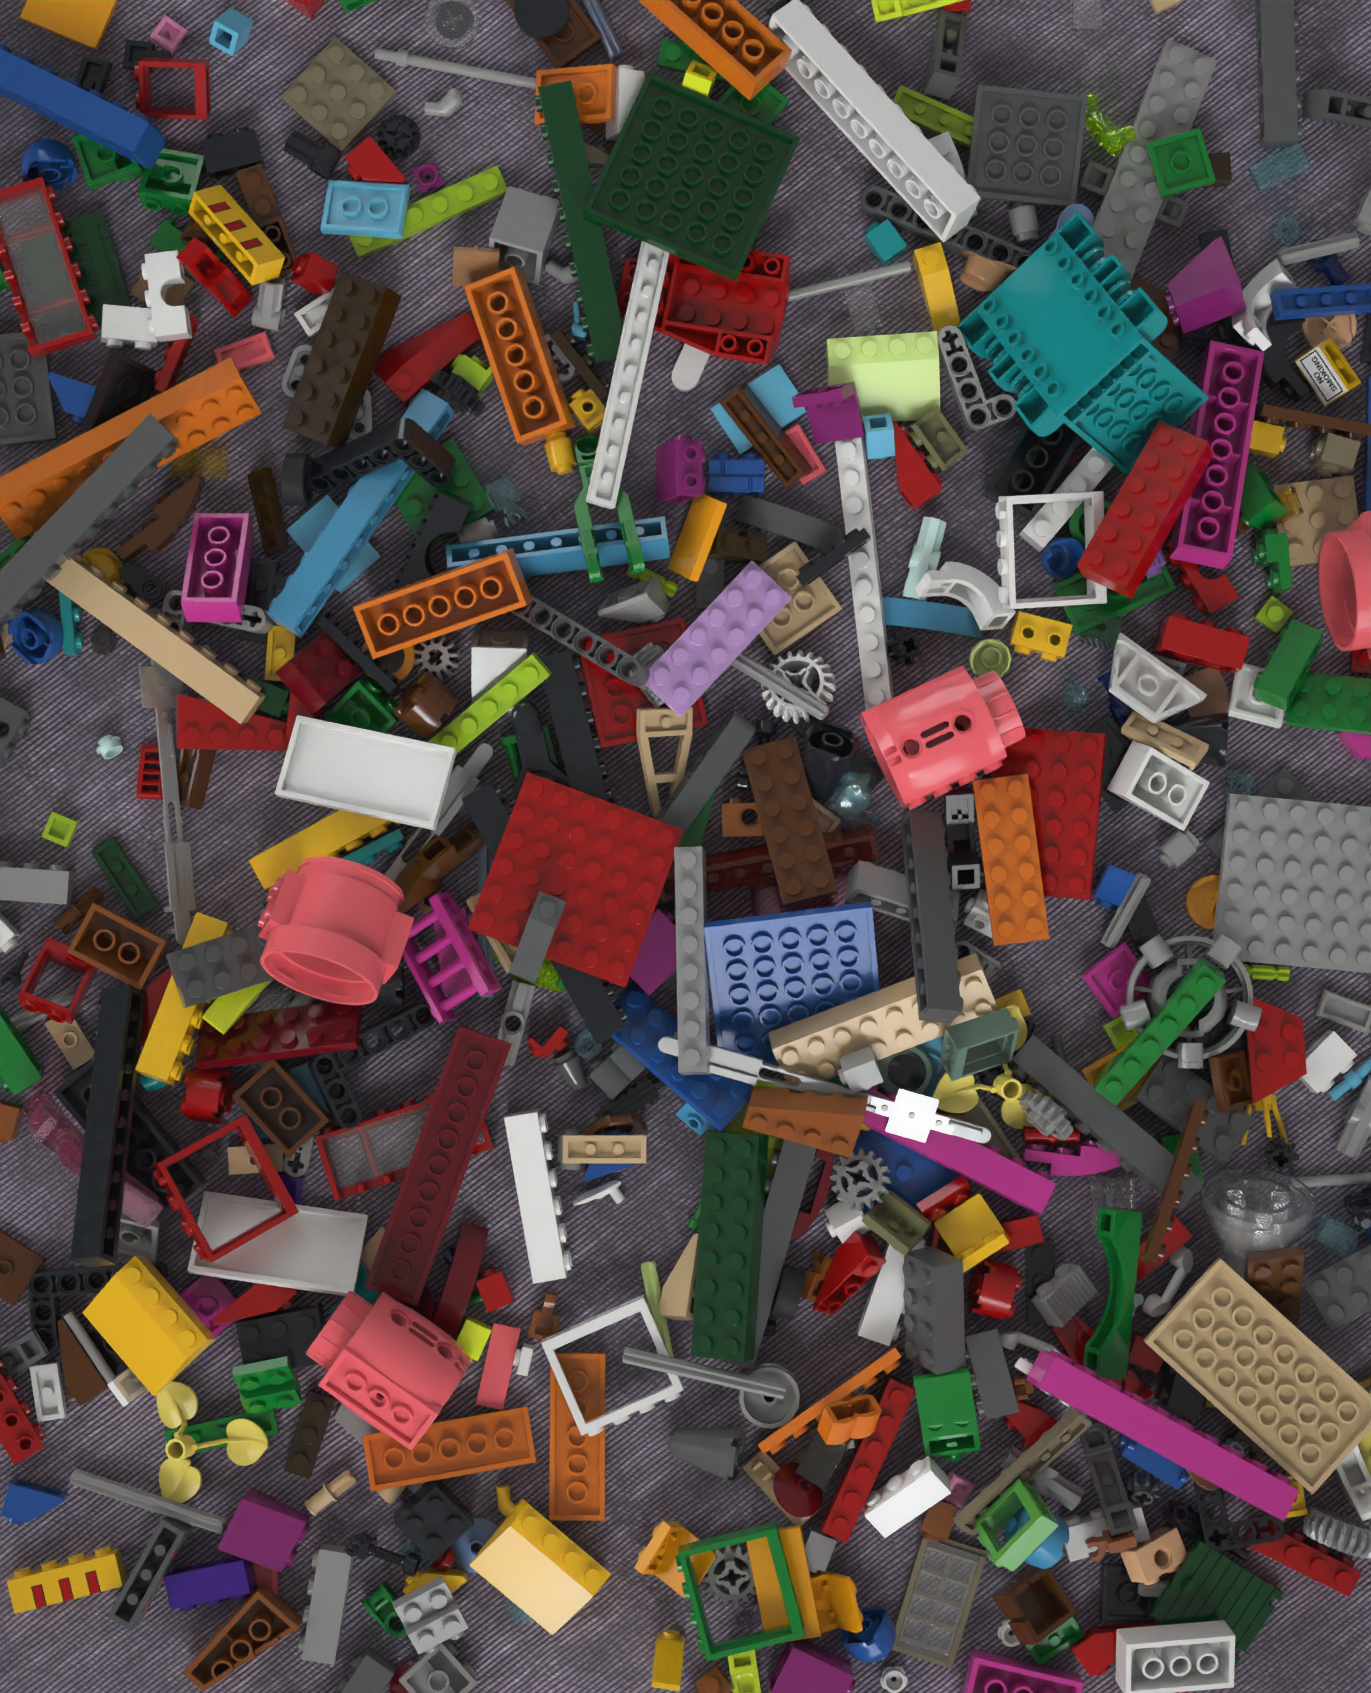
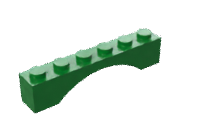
M1202 956L1183 977L1178 987L1151 1022L1126 1048L1112 1058L1094 1078V1089L1113 1105L1117 1106L1226 983L1224 973Z
M1099 1207L1096 1235L1103 1246L1108 1262L1109 1293L1101 1322L1085 1345L1083 1366L1098 1373L1097 1378L1101 1376L1105 1379H1126L1129 1366L1128 1355L1132 1337V1314L1134 1312V1294L1137 1283V1264L1140 1255V1234L1143 1226V1212L1129 1208Z

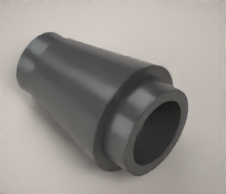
M573 1048L566 1049L553 1057L554 1067L573 1091H577L588 1084L579 1054L575 1053Z

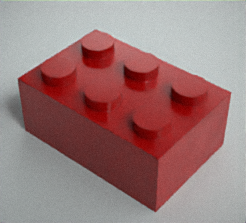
M1174 613L1173 616L1169 615L1160 621L1152 653L1216 669L1228 674L1242 670L1250 637L1243 636L1244 631L1230 627L1227 630H1221L1216 628V623L1201 620L1200 623L1189 621L1190 616L1181 613Z

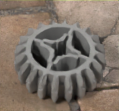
M1317 1507L1309 1509L1308 1515L1305 1516L1303 1522V1532L1308 1537L1337 1551L1355 1557L1371 1558L1370 1526L1328 1509L1325 1510Z

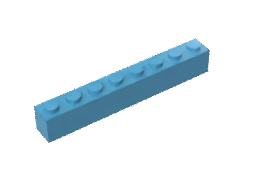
M665 516L634 520L643 560L652 561L670 558ZM619 522L593 526L601 567L629 564ZM578 528L445 545L448 570L513 548L524 577L587 569Z

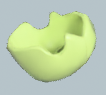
M984 639L972 648L969 662L971 670L977 677L990 671H995L1001 678L1010 668L1012 657L1009 648L1000 640Z

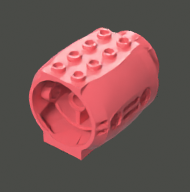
M963 665L862 712L859 717L870 746L901 808L908 806L910 810L924 804L927 801L925 797L931 794L937 798L952 790L951 785L957 782L960 786H963L977 778L976 773L982 770L986 775L1003 766L1001 761L1007 757L1005 747L1020 741L1026 736L1017 708L999 675L995 671H990L972 680ZM955 725L961 727L962 731H959Z
M349 1291L306 1352L311 1359L327 1369L318 1386L333 1395L361 1419L394 1438L410 1450L414 1448L439 1415L469 1368L472 1359L466 1354L464 1348L449 1334L385 1292H382L374 1305H371L356 1293Z

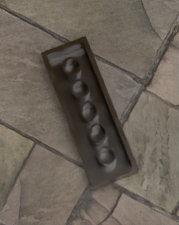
M341 271L282 428L335 449L346 444L402 298L401 295L387 287Z

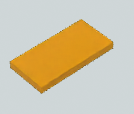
M801 1525L778 1528L805 1627V1637L791 1641L821 1637L822 1631ZM767 1537L747 1541L763 1629L767 1630L790 1624Z

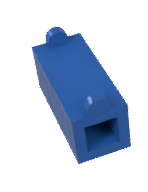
M1123 1434L1121 1435L1117 1445L1120 1446L1118 1452L1123 1457L1177 1490L1180 1489L1182 1484L1186 1483L1189 1473L1185 1468Z

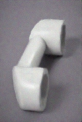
M1182 1246L1170 1256V1263L1177 1267L1162 1297L1153 1293L1146 1298L1143 1304V1311L1151 1317L1161 1316L1171 1308V1302L1186 1274L1192 1270L1193 1255L1190 1249Z
M1020 1331L999 1332L1002 1347L1013 1351L1017 1343L1039 1352L1041 1350L1050 1353L1051 1349L1060 1352L1054 1345Z

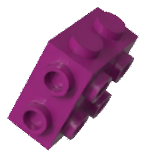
M691 435L675 436V439L666 440L665 444L656 447L657 503H685L703 496L706 481L705 477L702 476V465L705 461L702 440H692Z

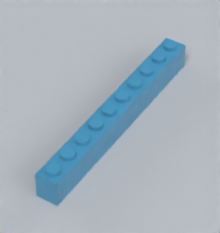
M422 388L418 395L410 400L407 411L400 418L412 419L437 441L455 413L448 402ZM397 460L361 477L356 484L349 488L347 498L341 506L334 510L331 521L326 528L318 533L316 542L311 550L302 556L300 566L294 574L287 578L282 592L271 601L267 614L276 624L302 638L414 475L415 471L403 460Z

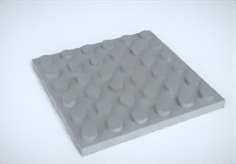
M1228 793L1213 940L1217 941L1221 934L1230 938L1242 948L1237 957L1240 961L1371 973V807Z

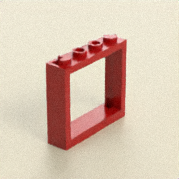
M246 1115L237 1117L153 1164L156 1169L153 1172L154 1178L160 1187L165 1186L169 1196L166 1199L174 1212L178 1210L183 1218L180 1221V1225L187 1236L192 1235L196 1245L193 1248L201 1261L205 1259L207 1263H212L299 1213ZM236 1129L280 1211L211 1250L167 1167Z

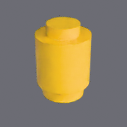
M558 432L547 436L544 448L551 471L557 472L558 475L571 473L573 467L577 465L571 439L567 437L566 432Z

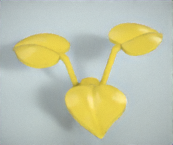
M1009 1005L999 1010L1007 1008L1011 1017H1015L1018 1021L1020 1032L1018 1033L1016 1049L1014 1050L1016 1051L1026 1041L1027 1026L1017 1005ZM1007 1063L1002 1064L1005 1072L995 1078L993 1086L974 1084L973 1075L951 1081L946 1072L940 1078L932 1098L939 1099L937 1106L939 1109L950 1113H964L977 1105L979 1101L977 1089L992 1093L996 1092L1004 1098L1001 1104V1116L1006 1124L1016 1129H1023V1126H1033L1026 1120L1025 1117L1028 1113L1022 1109L1019 1100L1027 1091H1032L1034 1094L1036 1092L1032 1089L1033 1085L1020 1083L1013 1078L1012 1071Z
M171 1381L156 1395L157 1409L161 1421L171 1429L181 1425L179 1431L174 1433L175 1438L166 1444L165 1451L169 1459L162 1463L159 1470L161 1497L183 1503L198 1493L202 1484V1474L198 1468L190 1466L191 1460L188 1459L198 1449L228 1443V1457L237 1465L247 1466L258 1461L268 1448L269 1441L264 1430L254 1421L245 1418L233 1420L227 1425L226 1433L228 1438L196 1444V1441L191 1436L183 1435L188 1426L186 1420L193 1418L198 1411V1398L194 1390L184 1383Z

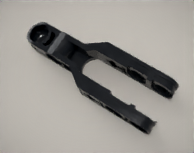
M528 700L518 702L511 711V719L522 763L514 783L515 799L517 800L527 772L547 771L553 775L554 782L570 787L567 773L549 757L537 706Z

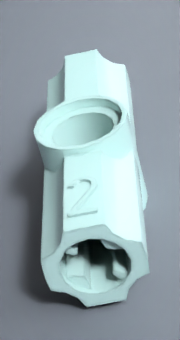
M923 517L916 545L914 544L908 564L909 573L902 597L910 600L926 601L927 597H919L915 587L925 573L937 569L941 554L939 549L947 522L933 517Z

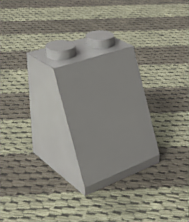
M508 186L489 237V248L499 249L498 273L511 267H516L524 272L527 282L536 285L540 284L559 220L557 206H561V201L549 196L531 193L521 188Z
M475 629L471 646L472 704L530 656V630ZM529 694L520 701H529ZM512 707L510 710H508L506 713L511 714V711H512L513 707Z

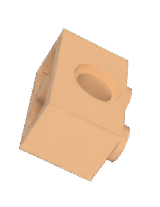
M1160 1527L1149 1533V1540L1139 1542L1136 1547L1120 1553L1131 1582L1151 1585L1160 1580L1159 1576L1178 1570L1187 1552L1177 1528Z

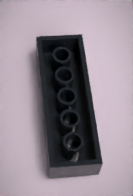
M93 1059L53 1091L84 1130L86 1129ZM135 1094L125 1179L156 1217L161 1220L173 1210L166 1199L169 1196L165 1186L160 1187L154 1178L153 1172L156 1169L153 1164L181 1148ZM187 1156L167 1167L184 1200L208 1182Z

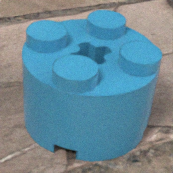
M1024 1506L1003 1526L1005 1530V1544L1031 1519ZM1054 1513L1052 1515L1059 1526L1024 1561L1031 1566L1040 1569L1049 1568L1055 1565L1064 1554L1062 1548L1064 1543L1068 1544L1069 1529L1066 1522Z

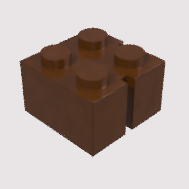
M1031 1566L1014 1579L1016 1582H1010L992 1596L1003 1616L1012 1619L1008 1624L1021 1645H1037L1077 1613L1050 1567L1040 1569Z

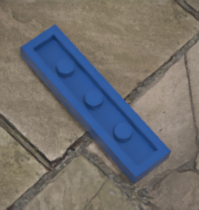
M1371 283L1274 290L1269 294L1275 320L1371 313Z

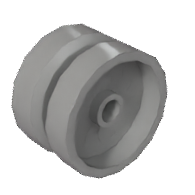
M764 1361L755 1364L753 1370L748 1369L745 1371L744 1374L785 1383L787 1387L783 1399L770 1398V1396L766 1399L764 1395L739 1390L738 1396L741 1410L747 1419L759 1427L770 1429L783 1426L789 1422L797 1412L800 1402L797 1381L789 1368L778 1362Z

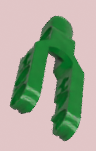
M591 435L583 436L574 443L583 487L574 504V511L590 583L604 581L589 513V509L594 504L586 502L599 441L598 437ZM619 488L615 507L631 574L645 572V565L627 493Z

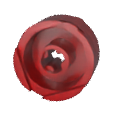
M197 1067L194 1070H187L184 1080L187 1091L186 1097L181 1101V1114H186L187 1118L193 1121L219 1125L225 1124L227 1119L222 1118L225 1112H231L234 1101L232 1095L235 1093V1082L230 1081L229 1075H234L233 1071L222 1068L198 1070Z
M986 1258L981 1261V1267L975 1266L967 1295L972 1297V1304L967 1303V1309L969 1312L1003 1320L1005 1317L1011 1318L1015 1310V1302L1013 1301L1015 1290L1019 1291L1021 1287L1022 1275L1017 1274V1269L1014 1265Z

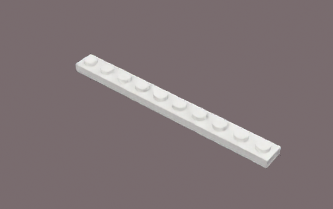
M643 241L640 246L586 502L608 509H614L616 506L669 258L668 252Z
M864 437L835 441L845 534L847 535L855 528L858 531L865 528L871 536V540L848 556L865 709L867 711L894 698L890 659L887 656L889 651L886 644L887 633Z

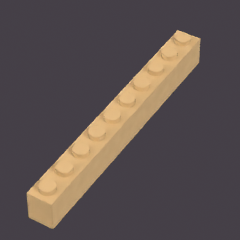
M80 553L71 560L67 559L60 566L62 570L54 579L47 580L53 587L238 723H248L266 697V695L260 692L262 688L256 682L250 679L245 681L238 675L239 670L227 662L225 664L215 659L217 657L215 652L205 646L200 648L193 642L195 638L184 630L177 631L171 626L173 622L160 613L156 615L149 610L150 605L139 597L132 598L126 593L128 589L115 580L113 582L109 581L104 577L106 573L94 564L89 566L83 562V556Z

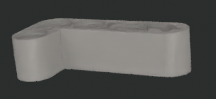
M951 325L942 328L938 333L939 354L967 428L979 431L1010 419L1016 412L1013 407L1016 403L1015 399L1010 395L1002 394L986 400L961 331ZM946 333L950 337L954 336L956 338L952 343L954 351L958 348L961 350V352H955L950 357L947 356L951 352L950 344L948 342L943 343L942 341ZM952 360H963L966 366L965 371L955 372L951 366ZM968 384L974 388L975 395L973 398L967 399L962 396L961 387ZM1006 401L1010 406L1009 414L1001 415L996 409L997 402ZM978 410L983 413V424L977 425L971 421L970 415L972 411Z
M173 590L166 595L161 614L173 622L171 624L172 627L177 624L179 632L184 630L191 635L193 622H186L183 608L179 611L176 608V603L181 598L182 591ZM244 604L242 622H204L256 634L268 633L274 625V621L267 614L268 611ZM247 616L254 618L260 617L262 618L261 623H253L247 621Z

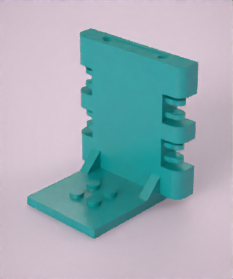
M1077 211L956 327L961 331L965 343L976 355L993 360V366L987 372L995 383L1004 391L1019 393L1018 401L1013 407L1035 434L1041 437L1048 436L1065 423L1126 475L1134 466L1159 421L1177 428L1202 406L1209 397L1152 343L1166 328L1167 317L1141 287L1137 290H1130V272L1113 253L1109 257H1104L1103 239Z

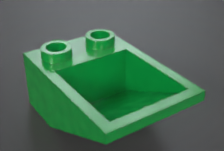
M969 1368L958 1369L939 1375L930 1373L913 1376L925 1456H943L949 1462H957L966 1452L980 1451L981 1446Z

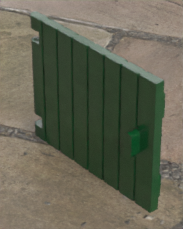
M102 210L65 221L66 226L61 227L64 237L69 236L74 252L70 253L72 262L78 263L82 273V278L78 279L81 289L86 288L91 304L87 305L89 315H95L99 327H101L103 304L133 307ZM49 233L20 242L39 305L72 296L53 234ZM76 305L43 315L50 340L60 338L57 330L65 328L67 335L84 330Z
M1198 1539L1164 1591L1161 1592L1153 1604L1154 1606L1149 1614L1166 1625L1225 1620L1235 1634V1652L1237 1649L1246 1652L1275 1608L1269 1603L1272 1597L1280 1600L1284 1592L1219 1551L1210 1549L1206 1543ZM1235 1656V1667L1240 1661V1658Z

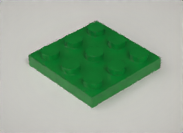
M453 438L441 444L455 459L450 485L444 488L433 487L415 472L395 501L417 540L420 537L417 534V530L424 518L428 520L432 511L428 509V506L435 493L439 495L443 490H447L474 503L475 505L466 524L476 521L495 510ZM446 532L438 535L431 548L457 532Z

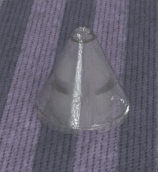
M1243 1167L1228 1168L1210 1175L1202 1185L1201 1204L1228 1266L1242 1279H1244L1246 1253L1290 1248L1314 1215L1315 1202L1312 1200L1313 1192L1300 1180L1285 1173L1279 1174L1276 1170L1260 1168L1259 1174L1243 1173Z

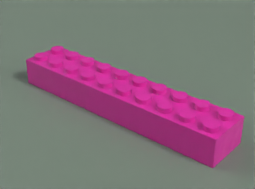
M1052 1349L1050 1353L1040 1350L1025 1381L1263 1512L1282 1521L1285 1520L1299 1490L1290 1486L1292 1483L1291 1479L1268 1469L1267 1466L1254 1459L1252 1460L1244 1456L1242 1452L1230 1446L1228 1447L1213 1436L1197 1429L1195 1430L1196 1427L1181 1419L1179 1420L1174 1416L1169 1419L1171 1413L1150 1403H1147L1145 1406L1147 1400L1127 1390H1123L1121 1393L1122 1386L1101 1376L1096 1379L1098 1373L1077 1363L1072 1366L1074 1360Z

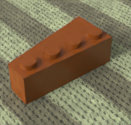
M753 1086L743 1128L851 1158L865 1116L868 1095L858 1094V1098L844 1097V1093L833 1092V1095L829 1096L816 1095V1091L805 1090L803 1093H792L790 1089Z
M261 1582L187 1663L183 1674L204 1692L233 1673L235 1669L244 1663L254 1659L256 1655L268 1647L278 1643L280 1639L289 1633L299 1629L303 1617L266 1584Z

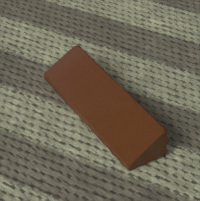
M746 383L737 386L720 402L721 406L786 489L790 488L813 469Z
M194 696V698L210 702L206 698ZM181 749L177 765L180 805L199 810L203 808L216 750Z

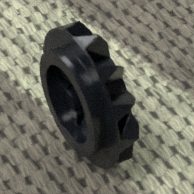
M391 114L389 118L382 120L377 130V142L380 149L386 155L397 159L406 158L412 155L419 147L421 133L413 119L404 114ZM401 126L403 135H406L408 138H401L396 146L395 138L390 136V134L397 133Z

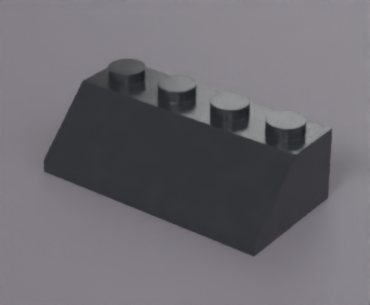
M1025 423L982 495L997 503L999 502L998 496L1048 494L1082 437L1065 423L1052 434L1041 437L1035 434ZM1042 503L1013 504V512L1033 519Z

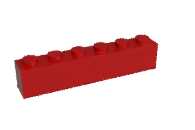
M887 1374L876 1399L882 1412L875 1431L868 1437L858 1439V1445L851 1454L820 1523L821 1532L845 1543L848 1542L915 1393L913 1384Z

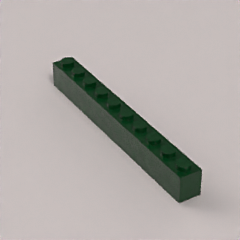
M570 80L538 87L539 95L534 96L537 113L543 112L545 123L540 124L543 141L548 140L550 145V151H546L549 168L554 167L556 178L551 180L554 195H560L562 205L557 206L560 223L566 222L568 233H564L563 238L566 250H572L573 260L569 261L572 278L577 277L579 288H574L577 304H583L585 315H581L580 318L583 332L589 331L591 342L586 343L589 359H594L596 365L613 362L617 358L623 327L601 223L583 216V211L593 192V184L572 83Z

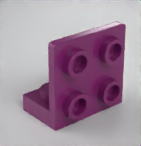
M855 382L805 389L792 397L794 408L804 407L808 412L816 444L859 438L865 435Z

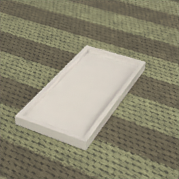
M297 715L275 795L281 798L436 830L457 750L443 745Z
M204 1191L197 1224L211 1250L279 1212L280 1209L276 1201ZM295 1204L299 1213L212 1263H207L205 1259L201 1261L192 1246L187 1270L191 1274L346 1296L349 1291L355 1293L369 1216Z

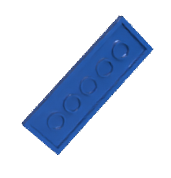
M634 983L613 1002L615 1008L619 1005L622 1007L628 1020L624 1022L626 1028L611 1037L721 1132L749 1102L753 1086L713 1073L701 1075H682L678 1073V1056L664 1053L658 1048V1042L661 1037H674L675 1031L678 1032L677 1020Z

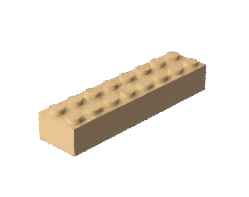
M977 953L957 960V970L961 974L959 990L960 997L963 998V1010L951 1024L919 1020L914 976L768 1032L771 1048L779 1066L825 1081L839 1075L837 1070L841 1069L839 1059L841 1056L871 1046L876 1059L880 1060L943 1036L947 1027L999 1011ZM783 1073L787 1083L794 1085L800 1083L798 1077Z

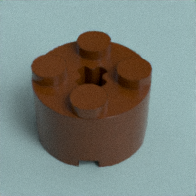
M426 671L420 676L414 686L409 684L403 689L400 694L403 700L394 708L392 713L416 734L425 738L443 724L440 719L445 713L448 716L451 714L456 706L458 697L434 675Z

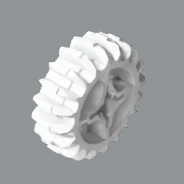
M799 649L797 656L793 657L792 653L788 651L787 659L783 660L781 656H778V665L769 664L771 671L794 685L799 684L800 686V684H803L804 689H801L821 702H833L834 698L831 693L836 691L835 684L832 683L835 677L834 674L829 673L831 671L829 664L823 665L822 657L819 656L814 659V654L811 651L804 657L803 651ZM801 670L798 673H791L792 671ZM817 675L820 679V685L817 693L814 694L810 686L813 683V678ZM761 684L762 690H764L762 693L763 700L767 701L766 706L768 710L774 709L773 714L775 717L782 715L783 721L786 723L793 717L795 724H798L800 718L804 717L805 722L809 723V716L811 714L784 697L780 699L777 693Z

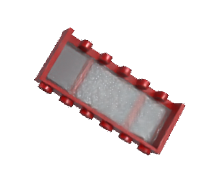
M43 177L0 190V258L5 269L3 271L5 279L10 285L13 294V304L22 322L20 323L21 329L29 344L27 349L34 360L42 355L93 339L97 340L95 331L99 330L95 315H89L87 305L91 304L86 288L81 289L78 279L82 278L81 270L77 262H72L70 253L74 252L69 236L64 237L61 228L66 226L61 210H55L53 201L57 200L55 190L52 184L47 185Z
M435 1092L425 1095L426 1101L416 1104L415 1099L400 1103L399 1110L390 1112L389 1108L373 1112L374 1118L366 1121L361 1117L360 1123L355 1128L337 1130V1126L334 1125L320 1130L321 1136L315 1137L335 1201L405 1177ZM486 1118L472 1156L496 1148Z

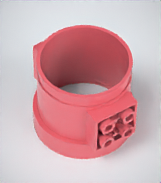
M1371 511L1361 513L1360 517L1354 520L1353 524L1346 530L1329 532L1325 535L1321 543L1318 559V587L1324 621L1335 646L1344 652L1367 649L1368 657L1371 659Z
M326 856L310 857L300 863L298 873L287 869L282 878L277 876L274 885L269 890L266 898L267 906L265 911H262L257 924L258 927H261L258 937L267 940L260 962L264 970L274 979L305 995L345 1005L369 1004L377 999L381 985L386 984L398 969L414 918L399 912L404 902V893L394 881L382 873L365 865L341 858Z

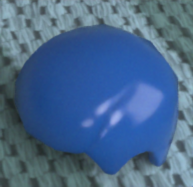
M1056 537L1045 546L1042 552V566L1048 575L1057 579L1074 576V571L1078 568L1077 564L1085 552V548L1080 541L1074 538Z

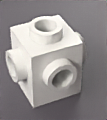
M980 889L975 898L970 896L963 909L967 913L963 924L992 938L987 893Z

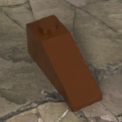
M62 1318L57 1323L64 1380L68 1387L66 1392L69 1398L74 1403L77 1402L81 1407L109 1387L64 1318Z

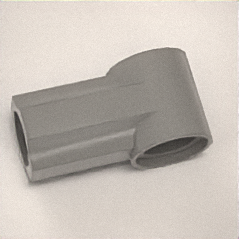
M281 276L260 283L258 301L252 315L253 326L276 332L281 331L285 318V308H282L286 283Z

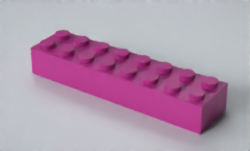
M1211 340L1202 352L1197 386L1205 392L1209 399L1192 414L1189 434L1208 441L1214 455L1174 524L1169 558L1224 569L1232 560L1264 358L1263 351Z

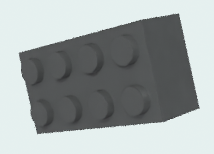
M1371 1242L1309 1275L1302 1281L1331 1331L1371 1310Z
M933 1246L911 1250L904 1256L902 1266L905 1283L903 1298L905 1301L904 1325L906 1328L905 1352L907 1358L937 1375L965 1368L963 1261Z

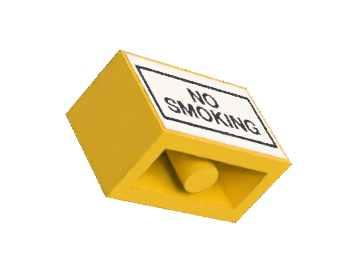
M1332 337L1295 360L1300 374L1306 378L1314 391L1315 397L1322 402L1324 407L1361 384V381Z

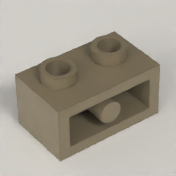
M1328 433L1321 439H1318L1316 444L1312 443L1308 453V459L1311 460L1309 468L1315 469V473L1323 477H1332V475L1341 477L1353 469L1361 442Z

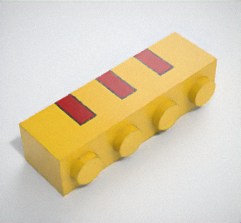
M222 185L195 191L188 213L249 283L256 285L279 278L285 259L284 255Z
M106 1546L95 1550V1554L85 1557L84 1553H79L68 1557L66 1562L58 1563L57 1560H51L41 1564L39 1569L31 1570L30 1567H24L15 1570L14 1575L7 1581L14 1613L17 1614L122 1587L127 1582L128 1577L121 1549L112 1550L111 1546Z

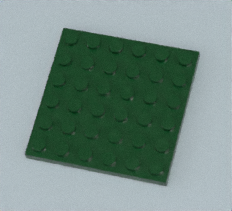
M648 72L586 204L583 216L737 282L796 151L800 137Z

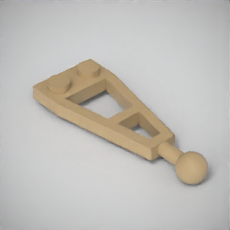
M669 707L637 708V741L651 816L654 818L662 808L660 807L656 783L671 782L670 797L684 777L692 739L693 707H690L681 717ZM680 735L674 771L654 773L648 737Z

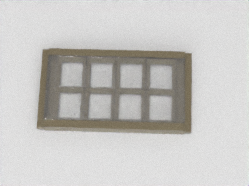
M923 1534L895 1621L896 1641L892 1650L952 1669L988 1551L949 1538L946 1541L940 1540L939 1544L925 1540Z

